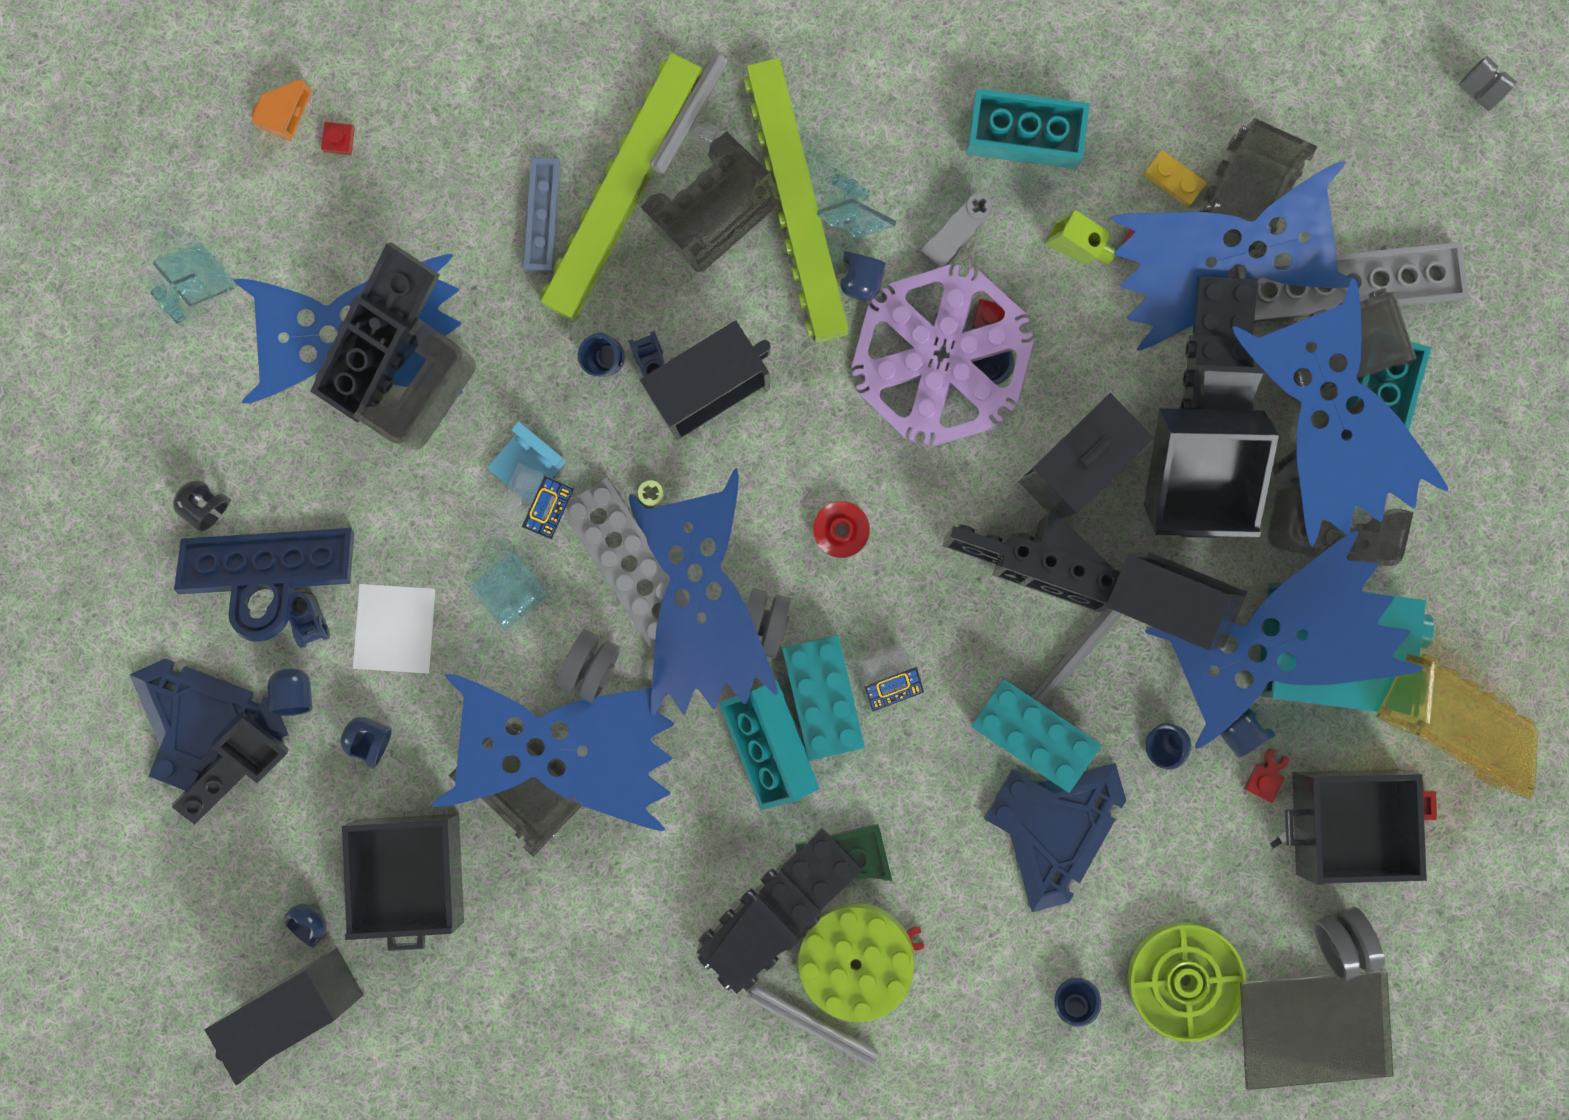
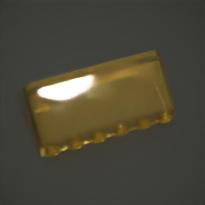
M1407 654L1404 661L1422 666L1423 670L1396 676L1376 717L1395 729L1420 737L1475 771L1473 776L1486 784L1531 800L1536 790L1539 730L1534 727L1535 721L1522 715L1517 716L1515 714L1517 710L1509 705L1498 704L1496 696L1485 691L1479 692L1477 684L1466 679H1459V673L1445 666L1440 667L1438 659L1427 654H1422L1421 657Z

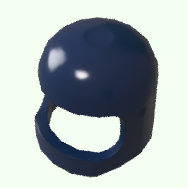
M844 251L842 260L850 265L847 276L840 279L842 292L855 300L865 301L873 299L880 291L886 263L879 259Z
M601 332L592 334L584 339L577 353L581 368L587 374L596 377L615 375L621 370L625 362V351L622 345L610 335Z
M290 668L276 671L269 677L267 690L270 714L275 716H295L312 711L311 683L307 673L300 669Z
M1250 708L1220 734L1238 758L1250 753L1276 735L1271 728L1264 730L1256 719L1257 714Z
M367 717L353 718L343 730L340 740L341 748L345 754L350 757L360 758L366 761L368 767L375 769L390 741L392 728Z

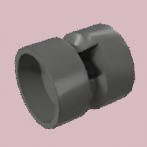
M1485 56L1458 85L1470 95L1477 94L1476 101L1489 111L1511 91L1517 81L1506 72L1498 73L1496 63L1488 56Z

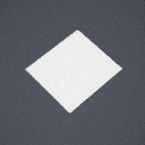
M359 584L353 669L429 674L435 589Z

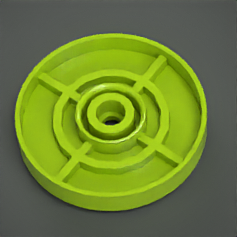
M842 904L819 916L820 921L805 934L799 952V974L809 997L824 1012L838 1019L850 1022L872 1021L892 1012L906 997L914 975V949L906 930L888 912L869 904ZM854 959L859 960L862 964L861 968L852 967L851 961Z
M1174 922L1163 925L1149 933L1133 952L1127 973L1128 992L1138 1014L1156 1032L1176 1041H1203L1223 1032L1238 1016L1246 996V972L1236 949L1216 931L1193 922ZM1184 975L1190 977V982L1187 985L1180 983Z

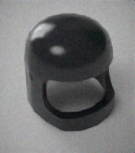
M191 481L183 485L175 494L173 509L181 518L200 532L211 528L219 519L210 511L215 509L222 515L228 508L231 499L224 494L214 496L205 483ZM201 499L207 502L202 508L198 506V502Z

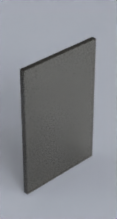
M1388 972L1360 973V976L1346 982L1339 980L1336 975L1240 983L1245 1087L1247 1090L1394 1077Z

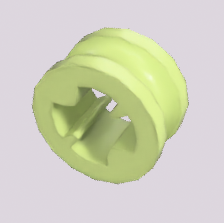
M647 480L640 485L638 497L645 505L656 506L663 501L664 490L658 482ZM648 486L652 489L657 487L659 493H656L658 498L654 501L651 498H644L643 494H647L644 490Z

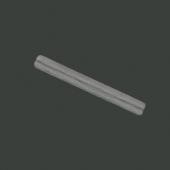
M713 54L650 163L655 172L663 174L669 167L727 65V60L723 55Z
M1110 608L1105 609L1031 696L1046 705L1123 614Z
M758 985L752 987L748 997L750 1001L869 1066H873L879 1055L876 1049Z

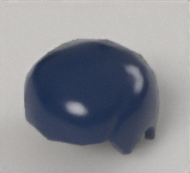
M299 904L292 906L284 915V918L289 916L285 922L286 927L302 942L312 948L320 942L326 933V920L316 907Z

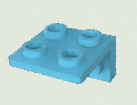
M518 421L511 429L515 433L514 437L488 466V470L525 501L532 504L544 475L553 479L567 461Z

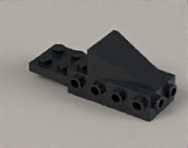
M386 243L363 292L356 295L352 300L345 320L338 329V334L327 352V357L316 375V380L310 392L357 423L367 418L375 417L382 408L381 400L384 394H387L394 384L392 378L395 372L403 366L424 341L418 337V332L416 331L420 324L418 318L440 274L394 243Z
M1197 277L1192 335H1189V341H1187L1185 348L1187 369L1183 374L1185 392L1180 409L1254 410L1252 401L1264 370L1260 367H1254L1255 360L1235 336L1233 326L1253 335L1258 279Z
M1050 511L1039 521L1034 538L1025 533H1017V535L1012 534L1002 543L1003 539L996 535L986 534V536L976 534L974 528L959 524L958 527L953 526L945 535L943 547L995 564L992 576L1096 612L1107 609L1106 605L1121 572L1115 570L1069 524L1053 511Z
M821 827L783 865H780L776 870L771 868L760 879L762 884L755 890L750 888L740 898L741 904L734 911L731 908L728 909L720 917V924L713 931L709 928L698 939L700 943L697 949L699 954L698 960L706 969L712 968L719 975L717 979L726 990L732 989L736 994L742 989L745 991L749 990L757 982L758 978L756 975L761 970L765 969L768 971L779 960L777 955L786 950L789 951L800 941V933L805 928L809 931L820 921L818 915L821 913V910L862 871V868Z

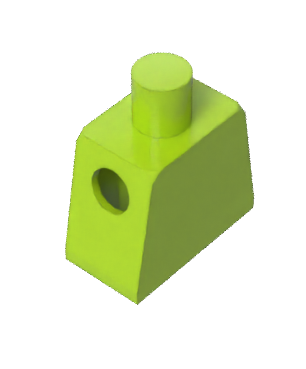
M1076 210L1057 219L1045 242V245L1085 265L1094 260H1099L1108 266L1115 257L1114 252L1116 251L1106 245L1110 233Z

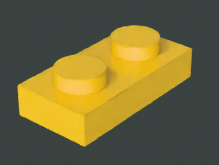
M1163 150L1159 152L1143 174L1186 207L1193 203L1207 184L1206 181Z

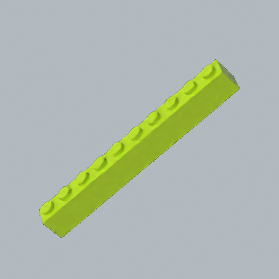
M672 52L667 60L664 59L661 62L657 71L658 79L654 85L650 84L644 96L646 101L642 109H637L631 121L633 126L629 134L625 133L622 136L618 146L620 151L616 159L612 158L609 161L605 170L607 176L603 184L598 183L593 192L592 198L594 201L590 208H585L579 220L581 226L577 233L573 232L569 237L566 245L568 250L564 258L560 257L557 260L553 269L555 275L551 283L547 282L541 291V303L546 309L575 323L654 172L650 163L702 74L701 67Z
M780 58L747 65V76L743 77L746 93H752L754 103L750 104L753 121L759 120L761 130L757 131L760 148L766 147L768 157L763 158L767 175H773L775 184L770 185L773 200H779L782 211L777 212L780 227H786L788 238L784 239L787 255L793 254L795 265L791 266L794 282L800 281L802 292L798 293L801 310L807 309L809 319L804 321L808 337L813 336L815 343L846 336L848 335L849 328Z

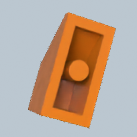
M298 79L262 94L259 102L253 106L251 121L260 130L291 142L311 96V88L304 81Z

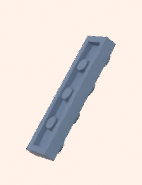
M531 157L524 270L526 272L553 273L561 170L560 159Z

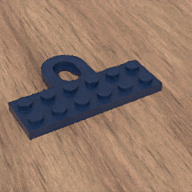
M352 528L181 538L174 590L178 595L231 591L228 616L232 628L239 636L248 641H266L278 635L286 627L291 614L293 587L351 583L354 532ZM263 589L273 591V600L267 607L264 616L260 618L251 617V610L248 608L251 596Z

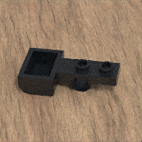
M244 712L237 715L215 737L211 748L221 756L215 762H210L199 773L195 781L172 804L174 810L194 825L245 775L258 783L288 754L287 746Z

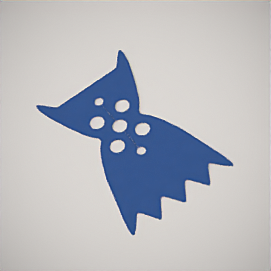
M1346 162L1335 163L1311 176L1268 206L1255 221L1251 222L1236 216L1209 212L1131 213L1112 216L1110 219L1135 231L1132 237L1114 252V255L1140 263L1138 269L1120 287L1146 295V299L1127 316V319L1153 326V329L1137 347V351L1158 344L1192 326L1197 277L1230 278L1229 271L1237 264L1244 265L1247 269V275L1244 279H1260L1265 277L1278 283L1291 285L1348 288L1352 278L1338 271L1327 189L1329 183L1340 172ZM1275 217H1282L1287 223L1286 229L1279 235L1271 234L1268 230L1269 222ZM1231 229L1240 231L1242 235L1240 243L1234 247H1228L1223 242L1224 234ZM1302 232L1310 234V239L1307 242L1299 241V235ZM1255 241H1262L1267 246L1266 253L1260 258H1252L1248 253L1249 246ZM1280 253H1288L1292 258L1290 266L1285 270L1276 269L1273 265L1274 258ZM1215 257L1217 260L1214 267H1207L1205 264L1207 258Z
M453 254L434 257L422 261V263L438 272L450 261ZM235 279V284L254 297L260 379L259 384L241 403L246 404L263 400L315 375L321 369L327 357V352L333 342L325 343L321 340L320 330L324 326L330 325L338 333V329L343 322L340 318L341 309L345 306H350L354 297L363 292L368 281L350 289L326 306L309 296L256 280ZM439 279L437 280L418 318L420 324L416 331L418 332V337L424 341L403 366L395 372L392 378L394 380L393 385L458 395L463 393L459 387L445 379L442 374L464 359V356L440 343L445 336L462 323L438 310V307L456 294L459 288ZM303 309L311 310L315 316L313 324L307 327L301 326L297 321V315ZM285 332L289 335V340L286 343L279 341L278 336L280 333ZM306 345L313 346L317 351L316 359L310 363L302 361L299 355L301 348Z
M1355 278L1351 279L1344 302L1341 305L1260 338L1233 326L1235 336L1257 364L1285 392L1301 402L1296 435L1297 466L1305 526L1311 546L1314 545L1318 537L1322 519L1328 520L1345 535L1350 534L1353 512L1356 506L1362 508L1379 522H1382L1388 493L1394 494L1411 508H1415L1418 485L1421 479L1439 489L1448 491L1447 484L1401 419L1380 397L1357 380L1361 362L1362 337L1360 295ZM1311 341L1317 345V349L1313 353H1309L1306 350V344ZM1334 354L1344 355L1347 359L1346 369L1342 372H1334L1329 366L1331 356ZM1306 368L1311 372L1312 380L1309 385L1301 387L1295 383L1293 377L1296 370ZM1333 382L1337 386L1338 395L1335 399L1328 401L1321 397L1320 387L1322 384ZM1359 396L1364 401L1362 412L1359 414L1348 412L1346 401L1349 397ZM1323 410L1328 414L1329 422L1326 427L1319 429L1312 425L1310 419L1313 412ZM1345 429L1350 430L1352 433V438L1348 441L1341 438V433Z
M737 468L733 470L722 492L652 509L645 508L633 495H629L630 506L637 524L646 536L647 544L658 564L670 577V582L662 600L656 629L651 691L652 716H655L666 693L672 697L682 714H686L695 689H698L710 706L716 709L725 683L733 689L742 703L746 704L755 677L760 679L775 695L778 694L773 672L750 613L734 584L721 570V563L728 548L737 502L739 483ZM687 522L693 524V530L690 533L684 530V525ZM706 538L712 539L716 545L715 552L711 556H704L700 550L701 542ZM673 546H680L684 552L682 561L677 564L672 563L668 556L669 550ZM692 564H699L703 570V575L697 582L691 581L687 575V570ZM711 582L719 583L722 588V594L717 600L709 599L706 594V588ZM679 589H686L690 595V601L684 607L678 606L675 602V594ZM699 613L706 615V621L703 624L697 621Z
M1358 531L1351 532L1284 581L1260 605L1247 625L1240 626L1234 624L1229 635L1236 638L1238 648L1233 653L1227 654L1221 649L1209 651L1154 627L1145 630L1147 634L1171 642L1206 722L1195 744V749L1207 745L1234 723L1259 698L1270 681L1274 680L1293 685H1333L1401 676L1423 670L1422 666L1393 658L1394 652L1410 634V631L1378 625L1379 619L1394 600V597L1362 591L1363 586L1376 570L1378 564L1351 561L1346 558L1355 543ZM1268 618L1278 620L1281 626L1279 633L1275 636L1265 635L1261 628L1264 620ZM1301 629L1308 632V638L1303 641L1299 640L1296 635ZM1261 644L1267 649V657L1264 661L1257 663L1249 658L1248 650L1251 646ZM1291 653L1294 655L1297 663L1293 670L1283 671L1278 667L1277 660L1281 654ZM1217 666L1219 674L1216 677L1210 676L1208 673L1209 667ZM1242 670L1249 671L1254 678L1252 686L1246 689L1238 687L1235 683L1236 674Z
M452 674L445 675L446 679L464 696L455 786L436 799L432 806L443 807L469 802L516 787L530 777H534L550 790L583 807L649 829L665 830L663 825L646 810V807L671 793L649 776V772L671 761L672 757L655 745L651 738L674 726V722L658 711L655 716H652V688L597 696L593 704L580 700L556 708L542 717H535L521 704L490 688L464 677ZM516 717L522 720L524 729L521 734L510 735L506 731L505 724L508 719ZM558 721L564 722L568 726V735L563 739H555L550 733L553 723ZM488 737L494 741V745L490 749H486L482 745L483 740ZM532 738L541 739L545 745L544 752L539 756H532L526 750L527 742ZM581 745L588 749V753L585 756L577 754L576 750ZM508 755H514L520 760V769L515 773H507L502 768V761ZM558 758L565 763L566 770L563 775L554 777L549 774L547 765L552 759Z

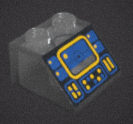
M518 463L495 516L552 540L575 488Z
M907 639L852 658L871 712L925 692L918 666Z

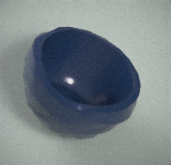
M1010 350L972 363L994 384L999 385L1012 374L1014 356Z
M1162 723L1157 725L1147 736L1146 752L1151 762L1157 767L1167 770L1176 769L1182 766L1190 755L1191 739L1186 730L1180 726Z
M1070 978L1061 983L1056 991L1054 1004L1058 1016L1062 1021L1073 1027L1089 1025L1096 1020L1101 1010L1102 1000L1100 992L1087 979Z

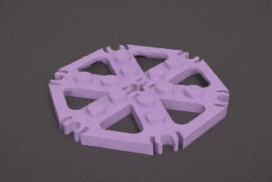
M950 264L890 283L888 286L895 291V294L892 295L887 288H883L882 292L887 296V300L884 303H879L874 298L871 300L878 312L871 309L869 305L867 307L851 367L852 369L863 367V369H856L852 373L854 377L864 376L865 382L857 385L856 388L860 392L868 390L865 393H859V395L906 440L909 430L912 429L909 434L911 442H915L917 434L924 433L926 435L924 444L929 446L932 441V435L935 434L932 445L937 446L998 428L996 424L992 423L990 418L994 417L996 422L1002 424L1004 420L998 415L999 411L1002 408H1006L1009 412H1014L1012 404L1007 402V400H1011L1018 407L1035 343L1034 340L1031 341L1034 338L1032 332L1027 334L1020 332L1023 326L1030 324L1029 319H1019L1027 317V314L979 270L976 280L973 281L975 278L974 268H970L969 274L966 277H960V266L955 265L953 276H950L952 269ZM939 282L944 286V292L935 326L933 327L906 301V294L911 289ZM976 292H985L1005 311V316L1000 322L964 332L972 299ZM879 322H886L912 347V349L880 359H872L868 355L874 327ZM945 345L946 352L950 357L944 358L939 368V359L935 356V353L941 352ZM1010 350L1017 353V361L1011 383L1005 388H1000L972 363ZM921 378L913 409L908 417H899L881 400L880 391L882 389ZM951 383L979 410V415L973 421L945 428L940 424Z

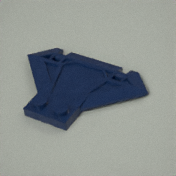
M168 659L160 660L130 674V678L160 746L148 777L179 789L186 790L210 762H215L221 756L211 748L213 741L241 712L255 714L253 720L278 740L289 735L281 716L269 713L268 697L264 696L260 704L252 701L254 692L187 666H184L180 674L173 671L175 662ZM168 681L176 684L174 690L166 688Z
M1116 763L1084 771L1070 793L1050 780L1037 784L1013 769L1010 770L984 819L1010 834L1031 912L1066 904L1072 899L1074 893L1067 890V887L1072 879L1080 883L1116 820L1108 815L1113 805L1122 809L1126 802ZM1100 796L1104 799L1097 809L1093 805L1097 797ZM1056 871L1062 873L1057 883L1051 881Z

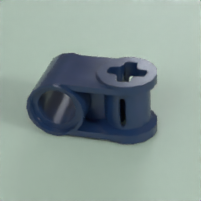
M655 331L650 332L649 336L639 340H628L643 377L648 375L651 369L659 368L665 364L663 351Z
M310 592L292 593L289 621L297 645L300 648H304L307 646V643L321 638L323 640L329 639L330 631L315 595ZM300 597L304 598L307 604L304 612L299 611L296 605Z

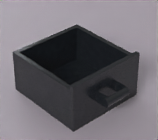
M735 320L640 379V382L678 441L761 388L765 392L770 390V373L762 360L770 356L771 345L769 341L762 340L752 346L739 323Z
M1110 392L1018 482L1048 513L1053 511L1061 518L1077 514L1154 437Z
M1159 408L1144 507L1155 535H1181V537L1191 538L1261 536L1260 526L1279 434L1264 410Z
M1151 552L1148 553L1147 557L1128 554L1106 607L1210 651L1224 648L1248 592Z
M1401 769L1292 772L1293 809L1285 810L1286 845L1295 846L1297 876L1317 885L1427 881L1422 774Z
M459 813L356 819L342 826L346 915L345 940L387 938L388 951L425 949L426 935L452 934L464 923ZM417 936L416 943L396 944L395 937Z
M338 948L243 1002L204 1030L216 1050V1058L223 1062L236 1086L270 1058L335 1021L364 994Z

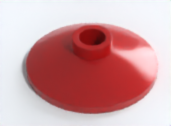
M837 501L826 505L817 514L813 525V534L817 545L823 552L832 557L847 558L857 554L864 548L869 539L870 524L866 514L860 507L850 502ZM838 525L846 527L847 532L845 535L840 536L836 533Z

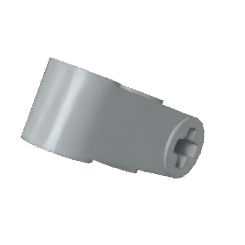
M982 193L972 195L945 222L940 231L933 235L921 251L939 268L947 266L987 220L992 210L990 198ZM979 205L983 207L982 212L974 213L972 211L974 207L977 208Z

